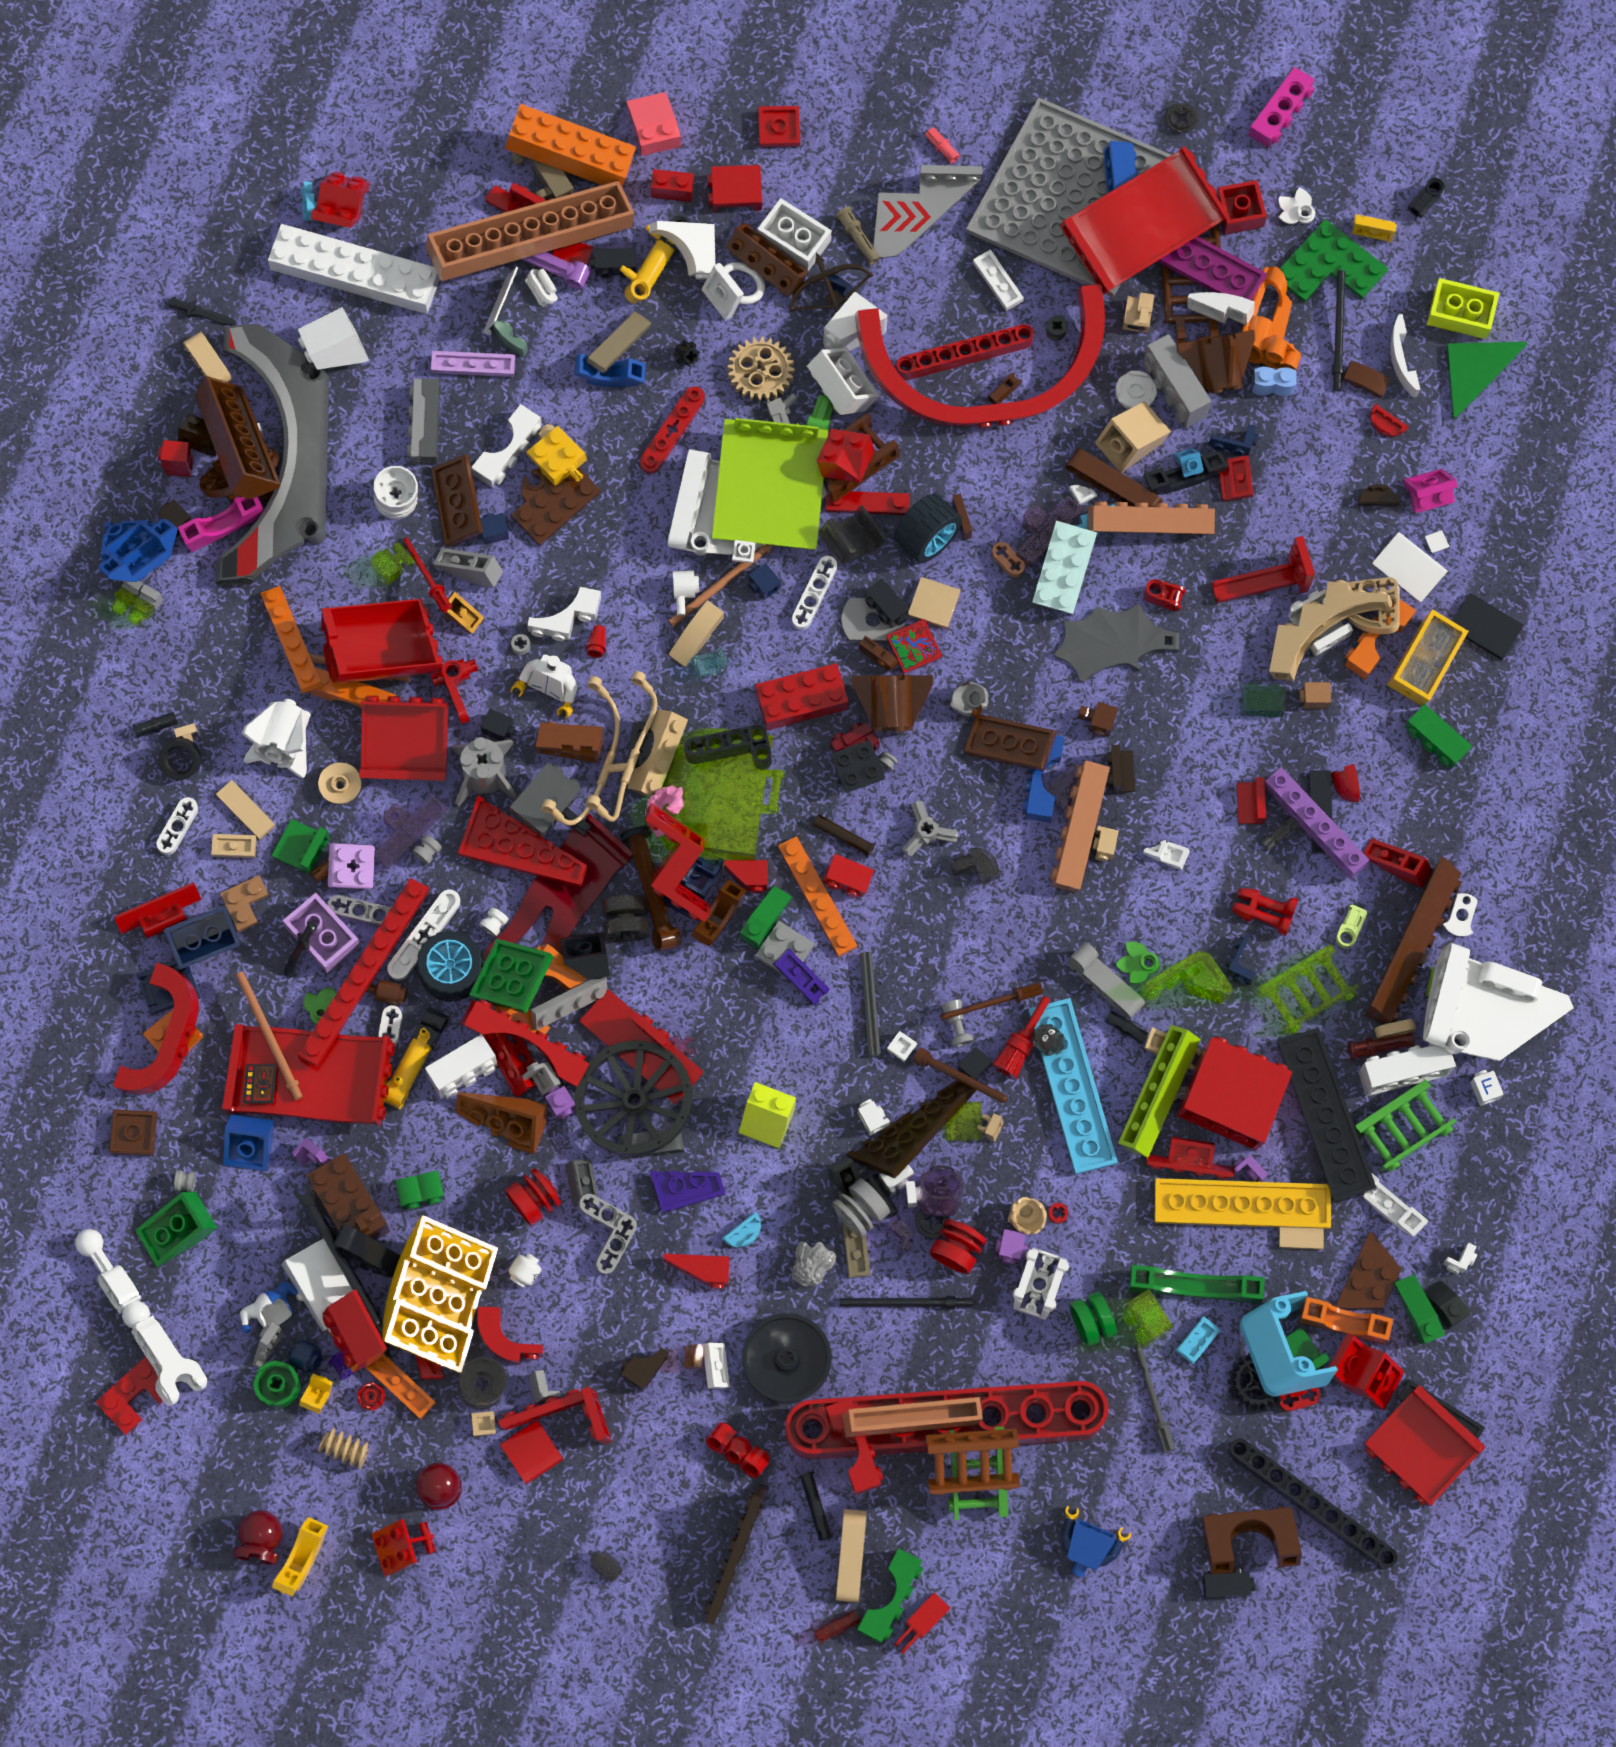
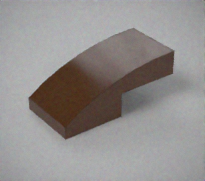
M1350 361L1342 377L1343 380L1358 389L1364 388L1378 398L1383 397L1391 380L1378 371L1355 361Z

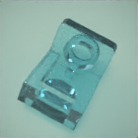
M721 647L716 648L712 653L697 655L691 659L698 678L721 674L728 666L727 657Z

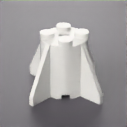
M284 699L283 702H271L265 710L243 729L242 734L253 742L243 762L247 764L261 760L270 765L272 761L278 763L277 767L288 768L298 777L304 778L307 771L305 730L311 716L310 713L296 706V702L291 699Z

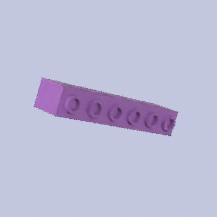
M1282 767L1265 781L1266 791L1298 822L1302 829L1351 880L1368 865L1369 859Z

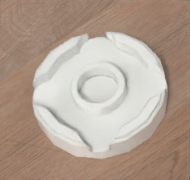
M1130 371L1122 375L1115 388L1119 403L1127 409H1131L1144 401L1150 406L1157 394L1156 384L1147 373L1142 371Z

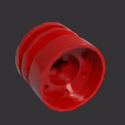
M536 1168L530 1170L533 1181L526 1174L523 1175V1180L526 1184L524 1188L515 1181L504 1189L510 1202L531 1227L543 1219L540 1211L541 1207L549 1213L553 1211L548 1203L549 1201L557 1208L562 1205L554 1186Z
M946 1219L943 1224L945 1229L939 1231V1234L946 1241L936 1239L929 1251V1255L950 1269L969 1275L976 1263V1259L969 1253L980 1254L982 1250L979 1246L983 1247L987 1240L969 1225L952 1219Z

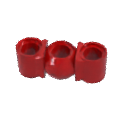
M718 1423L706 1438L707 1446L720 1455L724 1452L726 1459L730 1463L741 1464L739 1469L743 1470L747 1476L758 1478L770 1463L771 1459L768 1453L759 1449L756 1445L752 1449L748 1439L742 1436H735L737 1432L728 1424Z

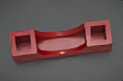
M852 1398L826 1406L825 1410L832 1431L845 1433L842 1415L848 1409L859 1408L858 1403H853ZM869 1435L851 1437L858 1448V1459L847 1473L854 1495L881 1486L880 1481L884 1480L880 1467H875L873 1461L876 1458L873 1446H868L866 1437H869Z

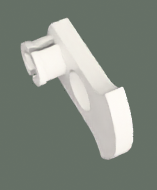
M1466 893L1456 894L1450 917L1447 922L1442 923L1444 928L1457 936L1473 934L1471 922L1478 900ZM1465 896L1470 901L1466 904L1463 903V898ZM1461 908L1465 909L1468 914L1464 921H1460L1456 917L1457 911Z

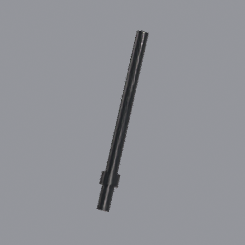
M1344 270L1337 271L1334 365H1332L1334 391L1342 390V375H1344V365H1342L1346 273Z
M946 1296V1298H840V1307H946V1309H955V1307H973V1298H955V1296Z

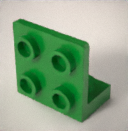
M291 819L272 856L310 875V871L314 869L330 839L328 830L320 827L317 831Z
M1303 1328L1297 1329L1286 1337L1293 1358L1300 1356L1309 1358L1316 1370H1319L1330 1361L1326 1353L1322 1355L1319 1353Z

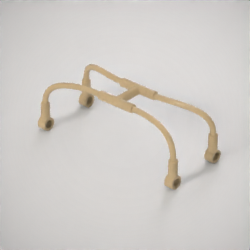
M635 671L631 681L651 696V713L634 749L630 753L627 763L613 764L620 735L618 709L609 696V692L601 685L602 680L596 676L589 678L588 688L595 690L603 699H606L613 711L615 720L614 739L611 750L608 752L602 767L595 793L588 796L586 801L587 807L577 818L573 820L565 819L564 815L556 808L554 801L550 799L544 800L541 809L551 814L558 822L568 826L575 825L581 822L591 809L610 822L618 819L626 785L629 784L640 753L639 749L657 711L656 694L653 691V687L645 680L646 675L644 673ZM624 772L621 778L615 812L613 816H610L608 811L600 804L601 799L599 795L606 784L609 773Z

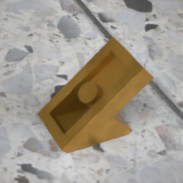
M453 591L448 597L452 609L447 610V613L443 614L447 620L455 621L467 633L473 634L484 617Z

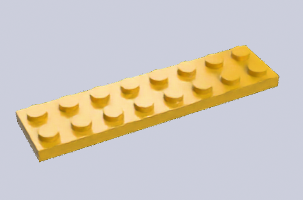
M1156 1178L1154 1223L1330 1229L1331 1192L1328 1184Z

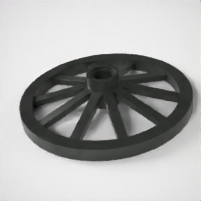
M626 1041L602 1050L590 1060L588 1068L578 1086H576L575 1110L584 1132L599 1147L617 1155L642 1156L664 1148L681 1133L692 1110L693 1090L685 1067L669 1050L651 1042ZM628 1052H637L633 1088L628 1083L614 1058L615 1056ZM644 1052L664 1059L665 1061L641 1089ZM609 1060L626 1092L624 1093L592 1077L593 1074L603 1063ZM671 1065L679 1075L682 1084L648 1094ZM588 1083L622 1099L620 1101L585 1105L584 1102ZM683 1092V1103L680 1113L648 1103ZM639 1098L640 1102L637 1105H631V1100ZM623 1108L598 1131L591 1126L586 1112ZM648 1110L676 1121L668 1131L659 1137L645 1111ZM629 1114L623 1145L602 1137ZM639 1115L653 1141L640 1145H631L636 1116Z

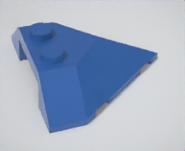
M160 519L158 523H151L150 520L122 521L120 524L115 525L112 522H105L106 534L103 535L102 563L99 564L100 572L112 580L137 582L144 579L148 573L163 565L170 558L178 531L177 527L167 519Z

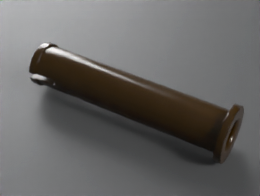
M821 814L816 817L813 823L814 827L866 854L867 858H869L876 846L875 842L870 843Z

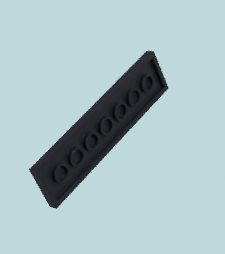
M1319 1027L1277 1040L1284 1063L1288 1070L1292 1071L1290 1080L1334 1203L1376 1191V1184Z

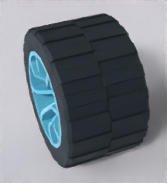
M938 494L926 495L916 502L901 518L894 531V539L918 563H925L938 556L952 542L960 530L962 516Z
M447 930L436 933L423 943L417 955V968L423 987L426 988L430 995L445 1002H457L468 998L484 965L476 942L468 935H464L459 931Z

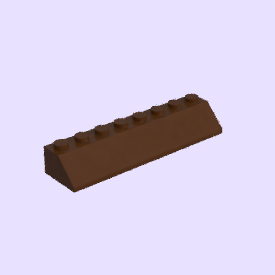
M205 375L195 397L231 493L239 498L252 499L279 488L281 485L243 387Z
M1441 857L1434 868L1364 1015L1382 1025L1394 1023L1398 1019L1400 1011L1397 1009L1400 1003L1404 1004L1407 1000L1409 992L1406 990L1409 984L1413 986L1418 974L1415 971L1418 966L1422 967L1427 957L1424 952L1427 947L1431 948L1436 938L1433 936L1435 929L1439 930L1442 926L1444 918L1441 916L1444 910L1448 912L1453 902L1450 897L1453 892L1457 893L1462 881H1459L1462 873L1446 858Z

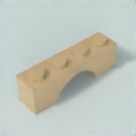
M657 710L650 728L654 734L653 749L648 759L641 766L634 769L627 787L628 789L640 795L651 797V795L655 794L656 790L662 788L688 719L671 711Z

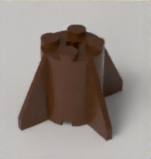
M1254 330L1226 334L1225 337L1223 335L1199 336L1198 340L1176 344L1177 352L1186 360L1206 393L1224 392V389H1241L1255 341Z
M933 675L852 676V686L870 720L873 731H913L914 724L933 686Z

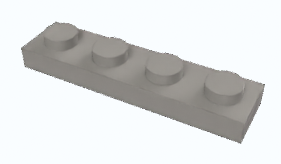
M593 978L531 1009L532 1027L539 1030L602 998L606 994L607 978Z

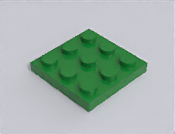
M496 939L469 996L474 1000L479 1001L482 999L492 1005L527 1014L553 960V955L549 952Z

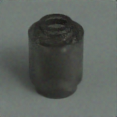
M598 1550L590 1559L592 1562L590 1567L604 1580H609L611 1583L624 1570L620 1566L621 1563L606 1550L602 1552Z

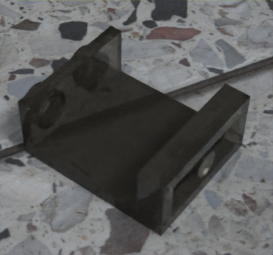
M863 505L859 506L853 516L838 523L833 518L827 520L818 532L842 565L879 549L887 538Z

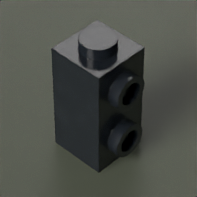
M636 248L595 249V256L591 257V269H595V275L601 278H610L614 275L628 278L619 270L622 265L637 273Z
M882 578L866 590L865 602L869 608L875 609L879 613L878 617L883 624H888L893 628L896 625L901 626L907 621L909 609Z
M641 721L638 724L633 723L628 759L646 722ZM649 729L639 749L640 753L634 769L641 766L648 759L652 751L654 734L651 729Z
M1234 1569L1231 1573L1212 1575L1210 1570H1208V1574L1202 1576L1204 1599L1250 1597L1251 1591L1255 1590L1254 1578H1250V1572H1244L1243 1569Z

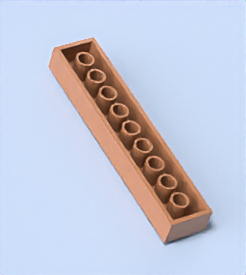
M616 181L427 234L426 250L442 282L632 228L635 213L620 182Z

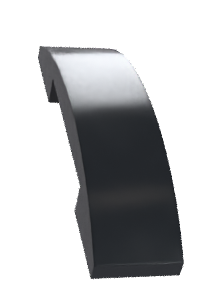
M1219 450L1201 456L1202 473L1184 477L1181 467L1169 471H1164L1163 468L1144 473L1143 477L1151 492H1171L1205 482L1228 469V464Z

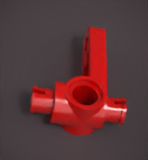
M463 658L457 661L449 660L443 664V668L439 669L440 672L430 674L435 687L445 683L461 724L470 722L456 686L461 684L462 681L469 679V674L479 671L474 658L464 662ZM455 670L458 674L450 677L447 675L448 672Z

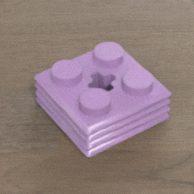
M330 844L328 887L372 889L375 847L372 845ZM351 861L355 865V869L352 872L351 868H347V864L351 863Z

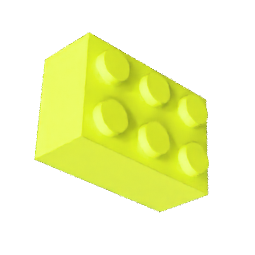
M1439 278L1434 290L1426 325L1487 340L1492 328L1499 293Z

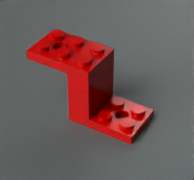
M651 803L646 810V824L656 831L658 829L661 830L669 841L675 843L652 876L651 886L653 891L662 897L665 895L670 898V902L677 908L681 909L683 907L689 911L688 914L693 919L705 922L710 915L711 904L680 884L704 850L705 839Z

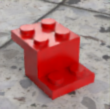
M340 172L330 173L320 183L317 207L312 211L311 219L351 228L361 217L364 194L369 191L370 182L364 181L365 179L362 177H345V174Z
M1347 1333L1344 1340L1340 1343V1347L1328 1367H1337V1372L1333 1378L1346 1390L1368 1398L1376 1407L1385 1410L1404 1374V1371L1385 1352L1364 1345L1355 1335Z

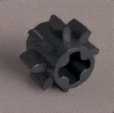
M686 340L676 345L675 353H673V356L678 358L676 362L681 366L685 364L688 367L697 362L698 354L700 353L696 349L697 345L692 341L688 343Z

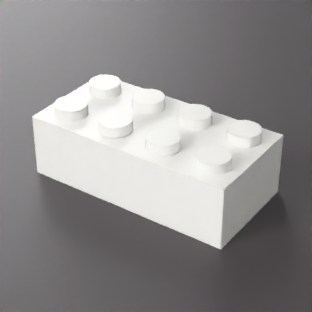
M1429 1043L1428 1047L1414 1046L1409 1048L1408 1052L1400 1053V1051L1388 1053L1387 1057L1380 1059L1379 1056L1366 1059V1062L1358 1072L1365 1096L1419 1084L1425 1079L1431 1081L1447 1077L1456 1067L1453 1055L1446 1048Z

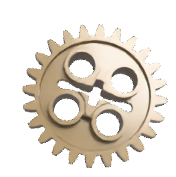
M753 337V343L751 344L745 340V347L738 344V351L733 350V357H729L730 365H727V371L730 372L728 373V379H732L731 386H736V393L743 391V398L750 395V401L754 397L758 398L759 403L762 397H765L766 401H769V396L777 399V392L784 395V388L789 389V382H793L792 374H794L795 368H792L794 360H790L791 353L785 354L786 347L779 348V341L773 345L772 338L765 342L764 337H761L760 342H757L756 338ZM767 354L770 358L763 359L760 356ZM744 363H749L752 366L749 368H745L742 365ZM773 371H777L780 374L778 376H772L770 373ZM759 380L762 383L759 385L752 384V381Z

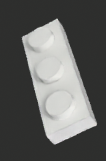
M991 250L973 259V264L1006 311L1023 302L1024 297Z

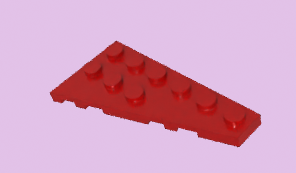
M479 795L477 796L458 851L460 857L581 887L587 871L586 864L566 851L564 852L554 846L552 842L545 840L521 822L506 815Z

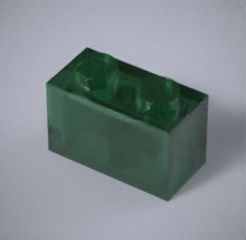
M1258 683L1243 685L1241 689L1240 715L1283 717L1285 713L1286 687H1280L1278 684L1259 686Z

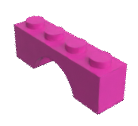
M258 496L252 499L237 497L231 506L223 512L208 518H195L179 526L178 529L186 546L191 552H194L258 520L264 511V507Z

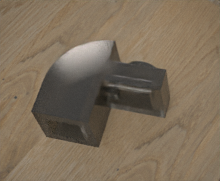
M969 848V858H966V856L959 857L951 865L953 876L974 870L979 885L1000 879L1001 875L995 857L983 848Z

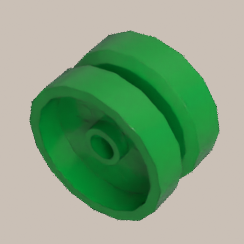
M1099 1291L1088 1294L1086 1303L1081 1298L1069 1303L1074 1324L1087 1347L1099 1343L1100 1335L1104 1339L1117 1335V1328L1111 1311Z

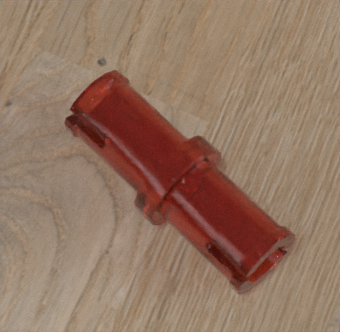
M852 1610L838 1619H831V1623L814 1630V1634L819 1643L822 1644L837 1634L839 1636L842 1635L843 1631L861 1622L857 1613Z

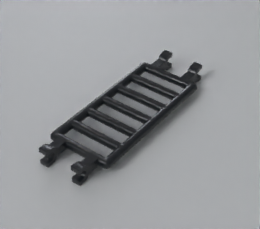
M309 1183L304 1184L306 1188L304 1195H300L297 1190L292 1192L300 1203L307 1208L351 1289L357 1290L383 1340V1321L345 1253L333 1246L336 1237L316 1204L317 1195L315 1191L311 1189ZM384 1342L387 1348L384 1353L387 1358H390L389 1349L393 1345Z

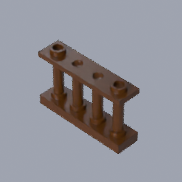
M868 413L863 417L857 418L852 425L843 431L869 434L872 443L879 450L873 453L860 483L824 477V480L829 484L827 486L829 498L834 503L900 457L899 446L894 440L885 444L870 429L872 422Z

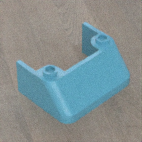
M1307 1291L1275 1297L1245 1314L1240 1321V1330L1261 1385L1270 1396H1280L1327 1386L1337 1372L1336 1366L1316 1370L1309 1358L1304 1356L1293 1358L1279 1319L1286 1318L1290 1312L1297 1311L1308 1296Z

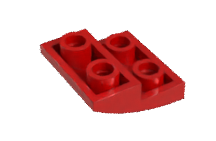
M538 1420L500 1444L525 1484H528L564 1460Z

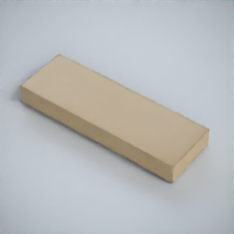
M233 780L216 793V796L259 840L275 827V824Z

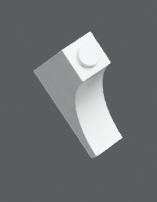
M656 221L649 224V233L664 236L678 247L686 261L688 276H696L697 280H707L715 265L714 224Z

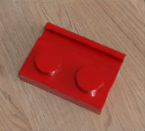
M1248 455L1225 460L1228 464V469L1220 473L1223 501L1254 497Z

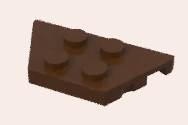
M1372 1232L1368 1233L1335 1305L1339 1309H1383L1394 1287V1282H1396L1400 1274L1401 1267Z

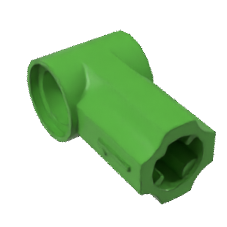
M819 395L813 414H810L806 426L829 430L830 418L834 407L828 396Z

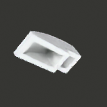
M1192 293L1188 295V309L1223 324L1230 318L1247 325L1254 314V301L1224 293Z

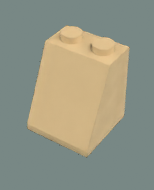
M1144 401L1112 418L1095 444L1117 470L1123 473L1161 445L1171 431Z

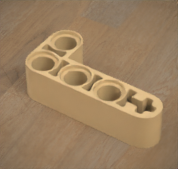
M843 1510L836 1601L859 1602L866 1511Z

